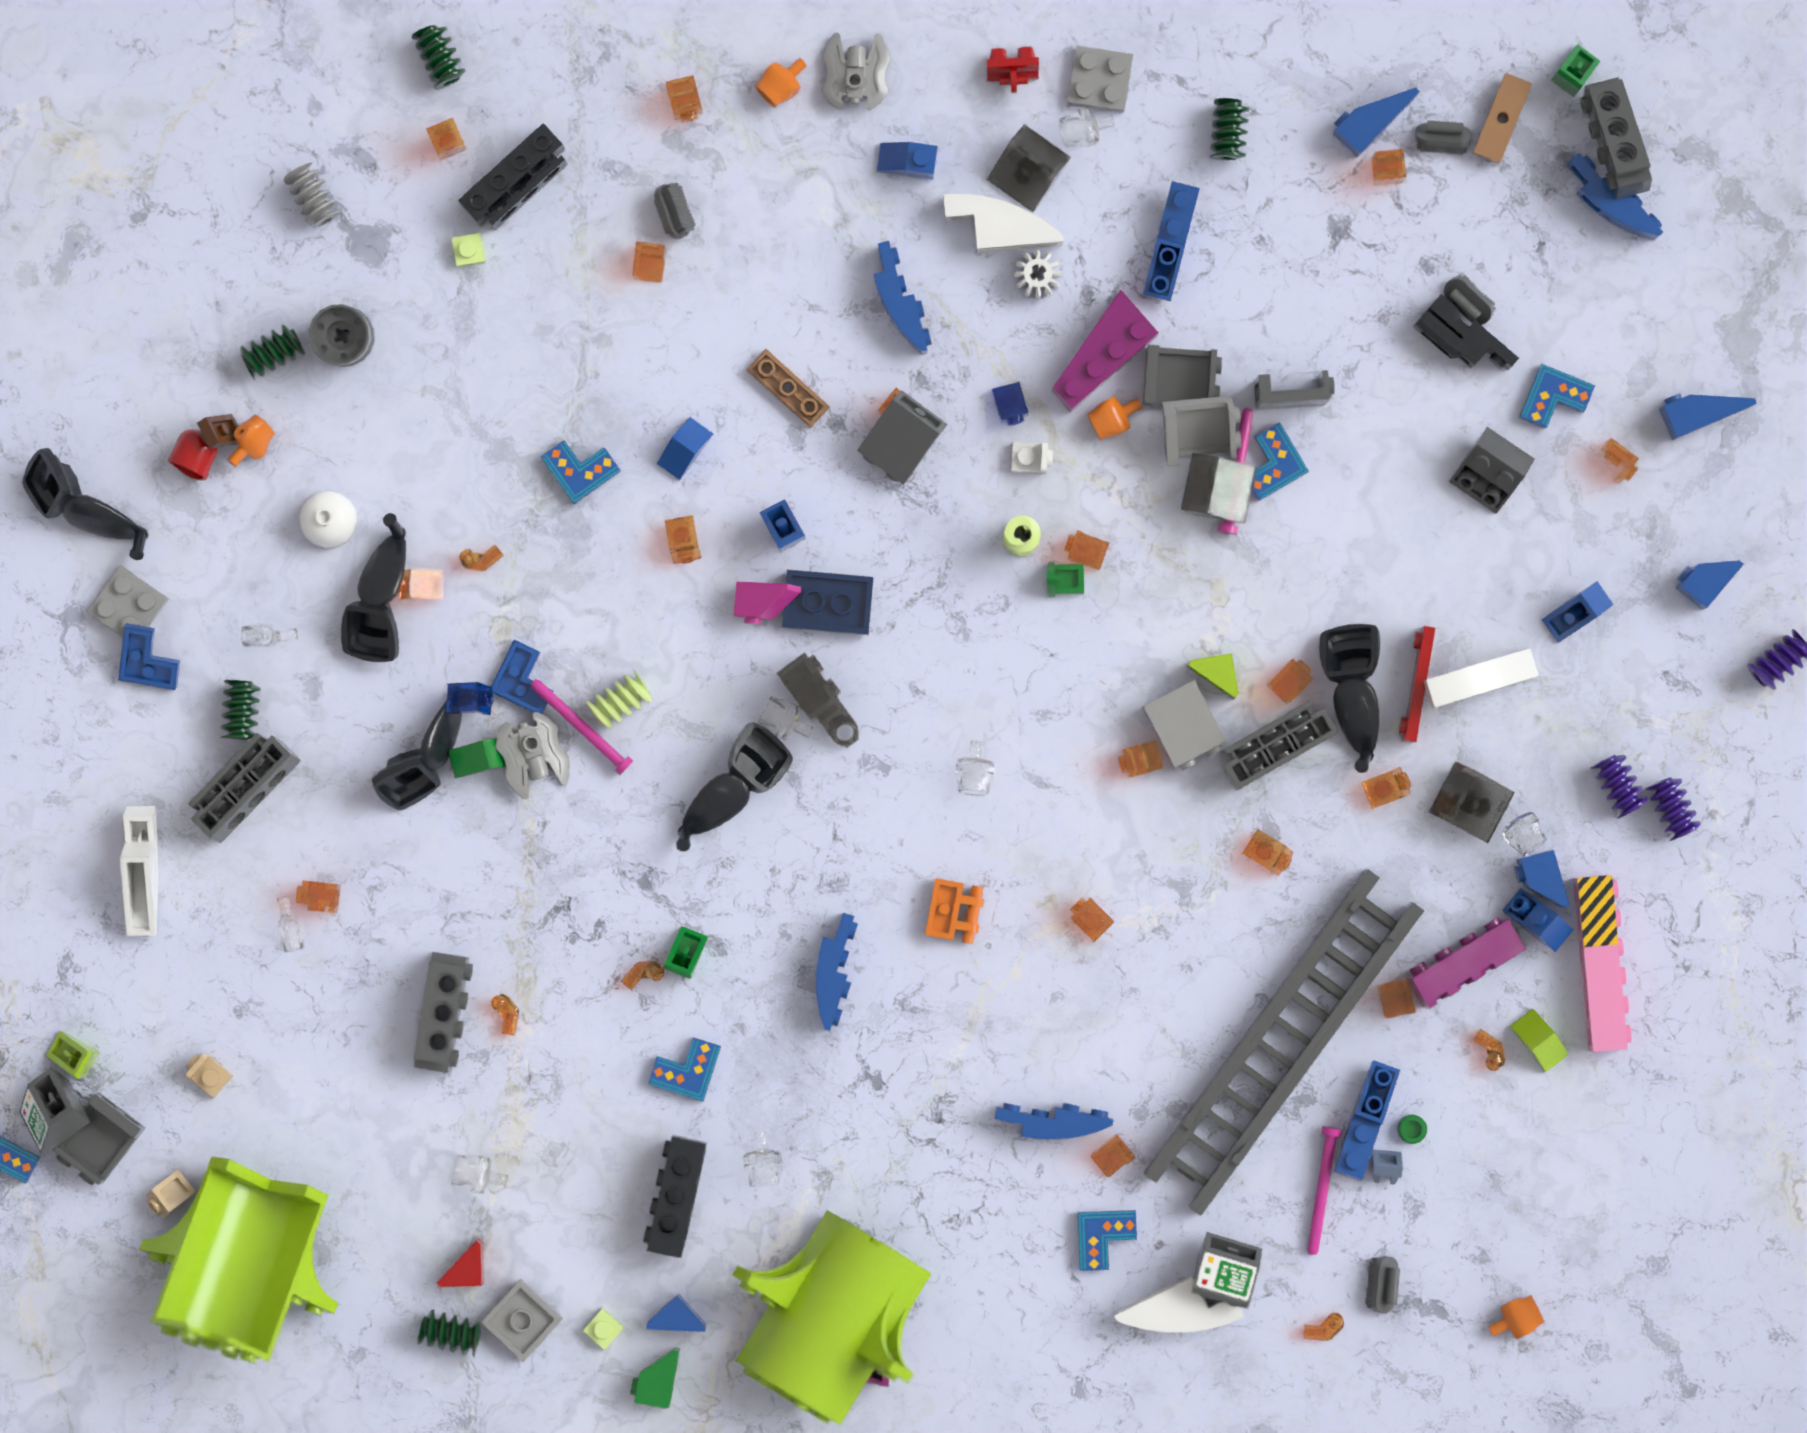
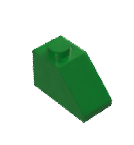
M674 1347L641 1370L639 1378L633 1377L630 1394L635 1395L634 1403L669 1409L680 1348Z

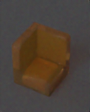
M636 241L632 271L634 280L662 282L666 256L665 245Z
M1400 979L1377 985L1385 1018L1416 1013L1408 979Z
M1117 1134L1089 1155L1107 1177L1112 1176L1122 1166L1128 1165L1136 1158Z

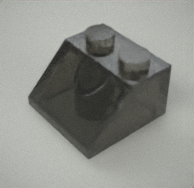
M1024 124L1010 140L986 180L1034 212L1059 178L1071 157Z
M1192 453L1181 510L1195 516L1245 524L1257 467L1221 457Z
M1455 761L1428 813L1489 843L1515 792L1478 771Z

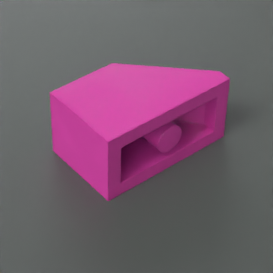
M737 581L734 616L744 618V623L761 625L762 620H773L801 593V587L790 584Z

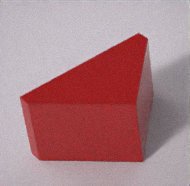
M480 1239L476 1240L436 1284L440 1287L482 1286L484 1284L483 1242Z

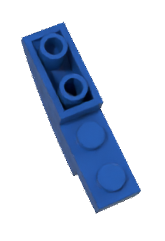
M1578 153L1566 164L1584 185L1576 194L1598 215L1613 225L1640 237L1655 240L1663 233L1660 229L1662 226L1661 222L1654 214H1647L1641 207L1643 202L1637 194L1616 199L1614 191L1608 190L1605 177L1601 178L1596 173V165L1588 156L1585 155L1583 157Z
M1175 181L1171 182L1143 295L1171 301L1200 190L1199 187Z
M889 241L878 243L884 272L873 275L883 306L895 327L908 343L920 354H927V346L932 345L928 328L922 329L920 318L925 317L921 300L916 301L914 294L902 296V293L907 292L904 276H898L895 265L900 264L897 248H891Z
M846 913L842 915L835 940L823 937L817 963V1002L824 1029L829 1031L832 1025L838 1026L843 1011L838 1009L841 997L847 998L852 983L846 981L847 974L837 972L839 966L845 967L849 951L844 950L847 938L853 940L858 923L853 922L855 916Z
M1375 1060L1371 1062L1340 1146L1342 1148L1334 1169L1335 1173L1360 1182L1363 1180L1380 1126L1384 1122L1400 1069Z
M1004 1103L1003 1108L996 1107L994 1117L996 1120L1022 1125L1021 1137L1049 1140L1086 1136L1112 1126L1114 1121L1113 1118L1108 1117L1107 1111L1091 1109L1090 1114L1079 1112L1080 1106L1063 1103L1062 1108L1056 1107L1053 1118L1048 1117V1111L1032 1108L1031 1113L1021 1112V1106Z

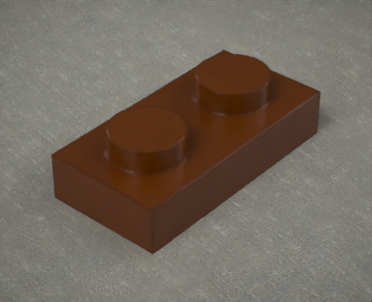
M232 414L205 417L197 422L200 428V436L209 448L237 444L234 438V431L238 424Z

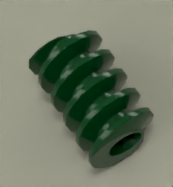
M431 25L416 31L411 37L413 40H419L415 46L417 50L423 51L420 57L423 61H428L425 64V69L432 72L429 78L432 82H437L434 89L439 90L457 82L466 70L465 68L456 69L455 66L461 62V59H452L451 55L457 50L455 47H446L452 41V38H442L441 36L448 30L447 27Z
M1214 99V104L1220 108L1213 110V116L1218 119L1212 122V127L1218 131L1211 134V138L1217 142L1211 144L1210 149L1216 154L1210 155L1209 158L1237 160L1246 157V153L1238 151V148L1247 145V142L1240 140L1239 136L1248 134V131L1240 128V125L1249 122V119L1242 117L1241 113L1250 111V108L1242 105V100Z
M284 324L281 325V335L271 330L272 340L270 341L264 335H261L262 345L259 346L252 340L250 341V351L243 345L240 346L241 357L254 380V371L262 377L265 376L264 366L274 371L275 361L281 366L286 365L285 355L294 361L296 360L295 350L301 355L306 354L293 328L290 330Z
M224 680V683L232 686V688L223 691V694L230 697L231 700L222 702L224 707L230 709L229 712L222 714V718L230 722L221 725V729L229 732V734L220 738L249 740L256 734L249 729L258 725V722L250 719V716L259 714V710L252 708L251 705L260 702V699L252 696V693L261 691V688L254 685L251 681Z
M431 1309L429 1314L423 1317L417 1344H421L426 1337L428 1347H432L436 1340H438L440 1350H443L449 1343L450 1352L454 1353L460 1345L462 1355H466L472 1348V1354L475 1357L481 1334L480 1320H476L474 1325L469 1327V1319L465 1317L460 1325L458 1324L457 1315L454 1314L450 1322H448L446 1312H442L440 1317L435 1319V1310Z

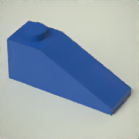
M1415 87L1355 108L1350 115L1345 111L1335 121L1334 125L1337 128L1333 135L1358 158L1418 96L1420 91Z
M1678 393L1665 399L1666 405L1661 407L1659 411L1672 440H1675L1757 404L1755 398L1691 394L1682 398L1681 394Z

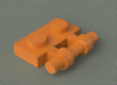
M935 878L925 935L953 940L955 929L964 931L962 942L973 944L975 933H978L980 926L977 924L980 907L983 908L984 899H982L984 887L972 885L971 895L966 896L962 895L964 883ZM960 903L969 905L966 922L957 921Z

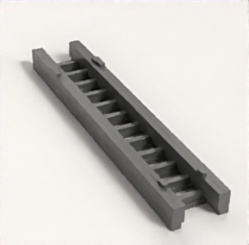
M1365 869L1143 1172L1157 1183L1172 1162L1179 1167L1177 1170L1191 1181L1195 1179L1203 1186L1188 1205L1200 1216H1202L1234 1170L1242 1162L1253 1144L1425 911L1414 902H1410L1398 920H1395L1369 901L1366 896L1380 879L1369 869ZM1358 908L1390 930L1380 944L1349 922ZM1341 931L1373 953L1363 967L1332 945ZM1324 954L1355 976L1346 991L1314 968ZM1307 977L1338 999V1002L1329 1014L1297 991ZM1291 999L1322 1021V1024L1311 1039L1279 1016ZM1274 1022L1305 1044V1047L1294 1062L1262 1040ZM1256 1046H1259L1289 1068L1277 1085L1271 1083L1245 1063ZM1240 1069L1271 1091L1259 1109L1228 1087ZM1223 1092L1254 1115L1242 1133L1210 1110ZM1205 1116L1237 1138L1225 1156L1193 1133ZM1188 1139L1220 1162L1208 1179L1176 1157Z

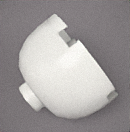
M333 491L318 492L309 497L303 504L299 515L300 529L306 539L314 545L326 549L338 548L347 543L352 538L358 524L357 511L352 502L341 493Z

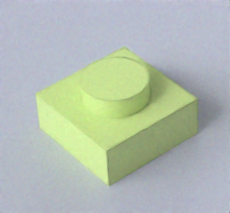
M480 233L452 238L457 268L486 263Z
M602 1308L583 1332L605 1350L622 1331L624 1326Z

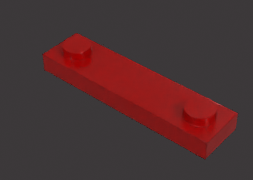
M1423 626L1420 632H1415L1413 648L1417 649L1410 696L1406 717H1401L1398 734H1403L1402 741L1417 742L1426 689L1423 681L1427 680L1435 627Z

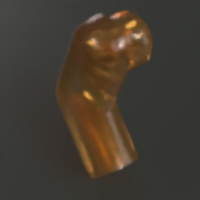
M494 545L484 554L473 553L471 549H465L460 553L459 560L462 566L468 570L486 571L502 558L504 554Z
M640 961L631 968L621 982L632 990L642 978H652L654 981L661 980L664 977L665 971L660 963L656 961Z
M504 994L496 995L491 1000V1006L504 1018L501 1033L515 1036L519 1008L509 996Z
M1480 1028L1473 1041L1487 1049L1486 1067L1491 1071H1498L1500 1067H1503L1506 1060L1502 1043Z
M1331 1313L1319 1326L1304 1324L1303 1339L1332 1340L1343 1329L1344 1320L1342 1315Z

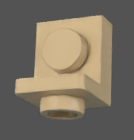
M208 1053L203 1054L201 1057L196 1054L186 1065L189 1071L184 1075L188 1080L194 1081L212 1098H215L233 1077L227 1069Z
M177 1170L150 1190L146 1195L148 1199L147 1204L156 1215L160 1214L162 1218H165L174 1209L192 1197L196 1191L182 1173Z

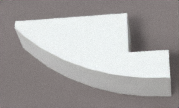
M943 194L945 221L974 219L977 253L1063 245V235L1057 229L1024 208L987 196Z
M1529 648L1427 679L1423 682L1433 709L1539 675Z
M127 806L123 815L125 845L120 856L126 935L156 936L158 913L156 806Z
M1191 1275L1113 1313L1116 1321L1144 1330L1165 1333H1187L1208 1330L1244 1318L1239 1306L1234 1307L1219 1300L1207 1306L1202 1296L1192 1292L1194 1279Z

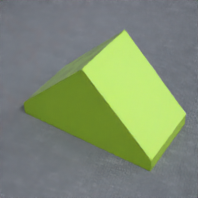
M1232 653L1195 659L1187 664L1186 667L1232 699H1235L1239 694Z
M1531 1009L1510 1025V1028L1545 1072L1569 1055L1556 1033L1534 1009Z
M59 1030L46 1056L73 1077L79 1079L87 1076L100 1051Z

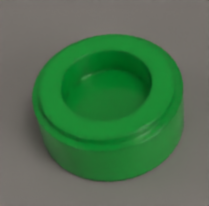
M1410 1114L1404 1116L1399 1121L1397 1132L1403 1141L1416 1144L1425 1138L1427 1125L1420 1116Z

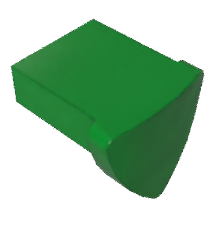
M1048 562L1046 572L1048 596L1055 597V594H1084V564L1055 565L1054 562Z

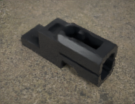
M1442 294L1413 326L1448 358H1459L1470 368L1474 367L1486 352L1491 355L1489 360L1500 369L1505 367L1509 370L1519 359L1518 356L1476 320L1470 327L1459 319V309Z

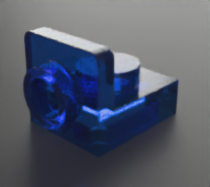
M1020 381L993 388L992 393L1000 423L1007 422L1008 426L1025 422L1024 417L1029 415L1028 407H1026Z
M480 682L447 684V713L491 715V706L494 702L491 686Z

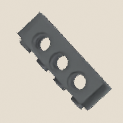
M1619 77L1585 85L1583 97H1580L1581 109L1584 114L1589 115L1591 121L1588 123L1589 133L1592 140H1597L1599 146L1597 148V157L1600 165L1605 164L1607 170L1605 180L1608 190L1614 191L1616 199L1650 191L1652 176L1649 168H1651V164L1623 80H1619Z
M1310 700L1222 750L1224 755L1230 753L1232 757L1231 761L1221 767L1235 791L1339 733L1325 707L1312 714L1309 708L1313 704ZM1308 715L1309 719L1293 729L1289 730L1286 725L1302 716ZM1282 728L1284 734L1265 745L1262 743V739ZM1253 744H1258V749L1238 759L1236 756L1237 753Z
M256 733L188 803L192 808L198 810L191 820L210 839L221 844L301 760L283 741L273 735L267 739Z
M432 952L415 1046V1068L449 1073L452 1067H457L459 1050H455L456 1038L461 1039L464 1021H459L461 1009L466 1010L468 993L464 992L465 982L471 981L473 964H469L470 957ZM445 976H450L455 981V988L451 992L445 991L442 987V980ZM442 1004L449 1007L451 1012L449 1019L446 1021L441 1020L437 1015L438 1007ZM437 1033L442 1034L446 1039L443 1049H437L432 1043V1039Z

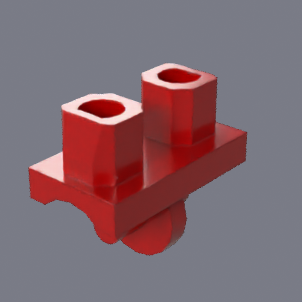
M1032 47L1017 49L1018 58H1006V49L992 48L990 58L987 59V82L999 81V86L1010 85L1011 93H1017V85L1028 84V80L1039 79V57H1035Z

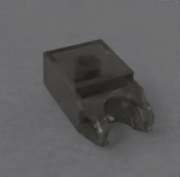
M804 652L778 671L777 675L811 722L818 719L837 745L848 748L859 740L857 724L837 697L841 692L833 680L829 678L825 681L820 674L824 670L822 665L814 655L808 657ZM842 725H849L853 729V735L848 740H841L837 737V730Z

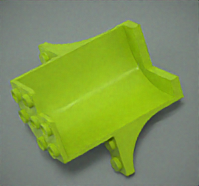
M211 1157L198 1194L185 1216L165 1234L152 1239H143L139 1250L149 1254L148 1259L162 1265H165V1262L171 1264L150 1323L161 1327L160 1333L175 1338L177 1335L182 1337L181 1342L193 1347L200 1345L214 1351L218 1349L221 1350L220 1355L237 1360L239 1356L244 1361L256 1364L257 1359L270 1360L290 1304L295 1306L303 1304L306 1306V1312L321 1316L322 1312L335 1314L338 1302L334 1301L324 1292L317 1280L313 1266L314 1237L329 1195L310 1185L271 1180L231 1159Z
M826 1210L806 1245L787 1263L765 1271L748 1270L739 1265L736 1267L732 1276L742 1281L739 1287L753 1296L756 1291L760 1292L762 1295L759 1299L769 1306L735 1361L745 1366L742 1371L743 1373L770 1390L775 1391L794 1405L813 1414L814 1417L826 1424L831 1419L841 1425L873 1370L893 1382L900 1378L909 1383L914 1375L905 1364L902 1356V1332L910 1309L932 1273L858 1227Z

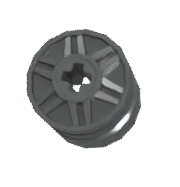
M343 304L330 305L320 310L312 319L309 328V343L314 353L323 361L340 367L353 366L362 362L370 354L375 341L374 328L369 318L360 310ZM339 330L350 332L347 335L349 340L347 343L343 341L338 342L337 339L340 337Z

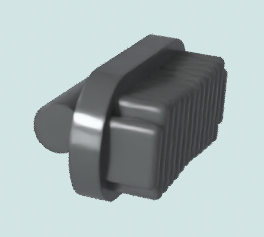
M1427 120V123L1418 125L1415 131L1417 150L1420 149L1421 152H1446L1463 155V152H1467V147L1470 145L1472 138L1471 131L1460 122Z
M678 183L664 184L655 190L654 203L665 233L675 239H682L695 229L694 226L696 224L687 206L682 186H678Z
M1459 274L1451 278L1444 286L1445 298L1456 306L1471 323L1476 320L1480 325H1483L1493 316L1496 309L1493 307L1495 302H1492L1487 295L1481 293L1466 275L1462 276Z
M1373 1257L1372 1261H1369V1283L1366 1291L1368 1294H1366L1365 1304H1367V1308L1385 1314L1390 1312L1394 1305H1397L1400 1268H1398V1262L1393 1257Z

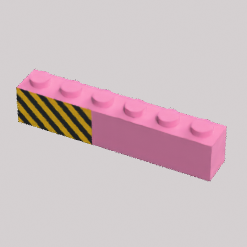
M1612 875L1573 878L1588 1049L1590 1052L1628 1049L1627 1043L1632 1041L1630 1025H1626L1625 1014L1629 1013L1628 997L1623 996L1622 985L1626 984V971L1624 967H1620V956L1624 955L1622 938H1618L1617 927L1621 926V914L1619 909H1615L1614 898H1618L1619 894L1618 883L1616 880L1613 881Z

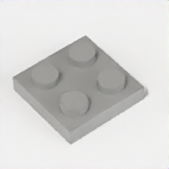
M1076 45L1067 104L1124 112L1133 54Z
M120 565L87 613L123 637L126 623L150 627L169 598Z
M520 1279L482 1320L481 1324L524 1362L561 1322L563 1317Z

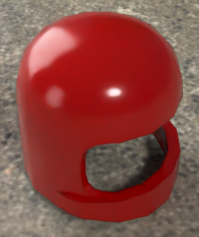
M187 429L179 435L167 461L184 475L198 481H205L216 458L218 447L209 448L202 440L200 430Z

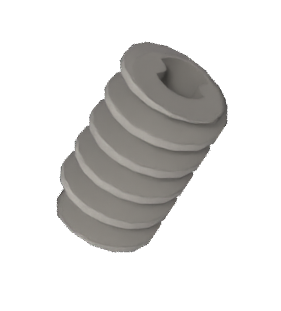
M310 162L289 172L283 181L286 185H291L289 188L290 194L297 195L294 199L296 205H303L299 211L302 215H308L305 219L306 224L314 225L313 228H316L335 219L341 213V210L331 211L330 208L336 201L335 199L325 200L330 190L319 189L325 181L324 179H314L320 171L318 169L309 170V167L312 165Z

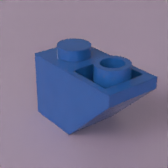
M1521 888L1502 910L1528 933L1554 952L1558 950L1573 931L1556 912Z

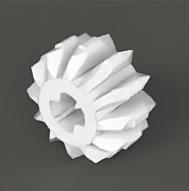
M1035 250V259H1032L1028 253H1025L1023 257L1027 264L1021 261H1017L1015 264L1022 271L1014 272L1013 278L1023 279L1016 284V288L1022 289L1027 286L1024 293L1025 297H1029L1032 290L1036 291V300H1040L1041 290L1044 291L1046 296L1050 297L1052 292L1049 286L1056 289L1060 286L1058 281L1052 279L1062 277L1061 271H1052L1059 266V261L1055 260L1049 264L1048 261L1051 257L1049 252L1045 254L1044 259H1040V250ZM1038 268V272L1040 269L1044 271L1042 281H1037V278L1035 280L1031 278L1033 269Z

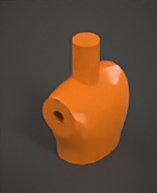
M798 58L787 69L774 62L762 74L759 82L755 85V89L769 105L775 108L793 98L800 91L801 86L795 77L807 65L801 58Z
M1113 396L1098 404L1091 412L1087 413V416L1101 441L1105 438L1115 437L1130 429L1128 416L1143 407L1138 398L1122 406L1117 398Z
M254 414L234 431V438L239 447L230 455L227 461L236 467L246 455L255 460L261 459L266 454L269 442L275 435V432L261 417Z
M1530 1295L1514 1299L1502 1305L1501 1312L1504 1319L1488 1326L1493 1337L1509 1329L1513 1336L1519 1339L1535 1331L1538 1326L1545 1323V1320L1533 1296Z

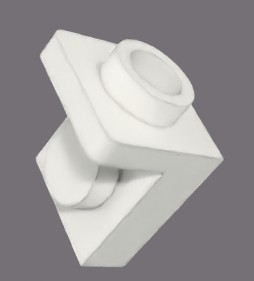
M1013 442L1011 472L1046 474L1047 467H1052L1053 449H1048V442Z

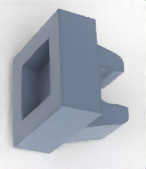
M1373 1149L1371 1165L1374 1182L1379 1183L1380 1176L1390 1177V1184H1396L1398 1178L1402 1177V1153Z

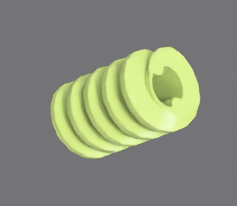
M1017 516L1011 519L1006 525L1003 534V543L1006 549L1016 556H1027L1033 553L1041 538L1040 527L1034 519L1028 516ZM1022 530L1023 534H1029L1030 539L1022 542L1020 538L1015 539L1014 533Z
M635 670V679L628 675L624 676L626 685L623 686L617 681L614 682L615 692L605 688V699L596 694V705L588 700L586 701L601 725L603 724L611 729L613 728L611 718L622 722L621 712L631 716V705L640 710L642 708L640 699L647 703L652 701L648 688Z

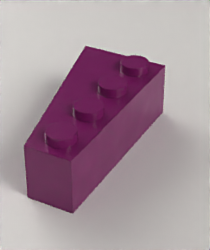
M1122 290L1116 295L1052 388V392L1070 412L1157 338L1159 334Z
M1498 917L1484 925L1486 931L1477 936L1472 932L1460 939L1461 945L1452 951L1447 947L1434 955L1436 960L1426 965L1423 961L1409 969L1411 975L1407 976L1406 980L1423 1008L1431 1009L1438 1004L1436 1000L1452 996L1461 989L1463 984L1466 983L1468 985L1483 977L1487 970L1499 967L1526 950L1509 919L1501 921Z

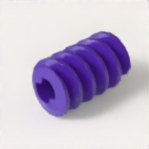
M1792 629L1791 631L1793 638L1789 635H1784L1782 637L1783 644L1779 642L1773 644L1775 652L1766 649L1764 651L1766 659L1757 656L1755 658L1756 666L1751 663L1747 664V668L1752 676L1763 687L1768 686L1775 690V679L1782 683L1785 682L1783 672L1793 676L1792 665H1796L1801 669L1804 667L1801 658L1807 659V643L1796 630Z
M1615 754L1596 763L1590 769L1600 768L1601 771L1595 778L1596 780L1606 779V782L1600 788L1601 790L1611 789L1606 799L1617 800L1612 806V810L1623 811L1617 817L1619 819L1642 807L1648 800V797L1637 796L1643 789L1642 786H1632L1637 780V776H1627V773L1632 769L1631 765L1621 766L1627 757L1625 755L1616 756Z
M1672 777L1645 788L1646 791L1655 790L1656 792L1650 798V801H1660V804L1654 810L1655 812H1665V815L1659 821L1660 823H1670L1664 832L1674 833L1675 835L1669 841L1687 835L1701 826L1700 821H1691L1697 814L1696 811H1686L1692 804L1691 800H1681L1687 793L1686 789H1677L1683 782L1682 779H1672Z

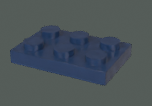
M787 569L786 584L801 587V593L784 608L782 628L869 635L874 577Z

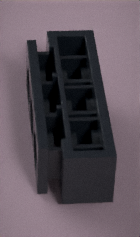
M542 123L466 192L458 202L480 227L489 220V223L496 231L568 165L562 155L557 158L565 151L564 145ZM546 163L549 165L543 172L541 170L537 172ZM526 182L527 186L522 191L519 189L515 192ZM507 198H509V199L505 202L506 205H505L501 210L497 209L495 212H493V211H494L496 208H498Z
M673 1135L671 1141L665 1140L662 1157L667 1158L665 1170L659 1168L656 1186L661 1188L659 1197H653L649 1214L654 1215L652 1227L646 1226L643 1243L648 1244L647 1251L677 1258L682 1257L707 1142ZM677 1159L685 1160L689 1166L688 1172L678 1174L673 1168L674 1161ZM668 1189H679L682 1193V1200L677 1203L671 1202L667 1197ZM665 1216L672 1217L676 1222V1228L672 1231L664 1230L661 1226V1219Z

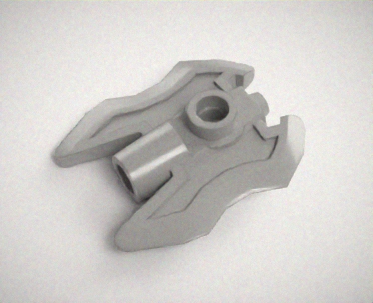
M833 34L823 55V61L827 68V77L821 90L828 102L839 110L843 108V98H846L853 105L859 104L863 99H868L866 101L867 110L874 109L889 92L885 82V70L890 62V55L883 37L880 34L875 35L867 60L866 48L862 46L848 47L847 59H845L840 34Z
M538 712L532 713V720L535 721V726H528L527 722L519 724V729L515 730L516 733L512 732L513 727L509 722L504 723L498 733L495 746L504 758L506 764L505 778L508 784L525 800L529 798L527 770L532 781L549 775L547 764L561 785L565 786L568 783L569 756L561 748L558 741V725L549 717Z

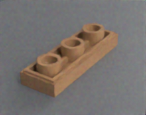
M1508 73L1504 74L1472 154L1500 164L1532 83ZM1503 115L1506 118V123H1500L1497 120V116Z
M767 349L747 369L757 381L810 429L830 408L828 404ZM785 384H792L794 387L793 391L790 393L784 392L783 386Z

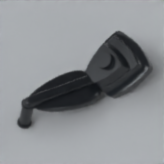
M50 448L39 449L32 456L25 469L22 484L34 506L45 518L58 517L63 513L68 523L88 533L113 539H134L129 556L133 560L143 559V550L148 538V532L144 527L137 525L112 506L91 496L82 495L77 476L74 474L71 466L61 463Z
M388 513L383 517V523L389 528L392 535L387 537L376 548L359 578L357 591L361 601L352 602L346 606L342 617L341 643L343 651L350 656L370 662H391L399 656L398 630L389 603L396 597L404 576L406 531L400 526L396 515L393 513Z
M1348 624L1328 629L1321 633L1319 643L1320 660L1324 673L1328 680L1338 683L1333 694L1334 709L1343 734L1352 748L1359 753V759L1354 765L1355 770L1359 773L1368 771L1369 763L1374 758L1373 751L1376 748L1379 733L1378 699L1374 688L1367 682V679L1373 675L1378 664L1381 641L1377 626L1371 624Z
M461 686L451 691L448 699L430 723L421 742V748L410 750L388 759L386 768L379 771L371 779L376 794L383 802L394 809L404 810L426 798L441 785L439 775L435 769L441 768L448 761V750L453 749L456 743L462 720V700L484 704L487 698L486 691L465 689Z
M755 722L747 724L742 729L730 751L728 759L729 772L717 775L699 791L687 809L682 820V826L678 829L679 837L676 842V848L679 851L685 852L690 849V836L692 834L698 835L715 829L741 812L749 801L750 791L758 794L764 793L782 779L789 769L793 757L776 735Z

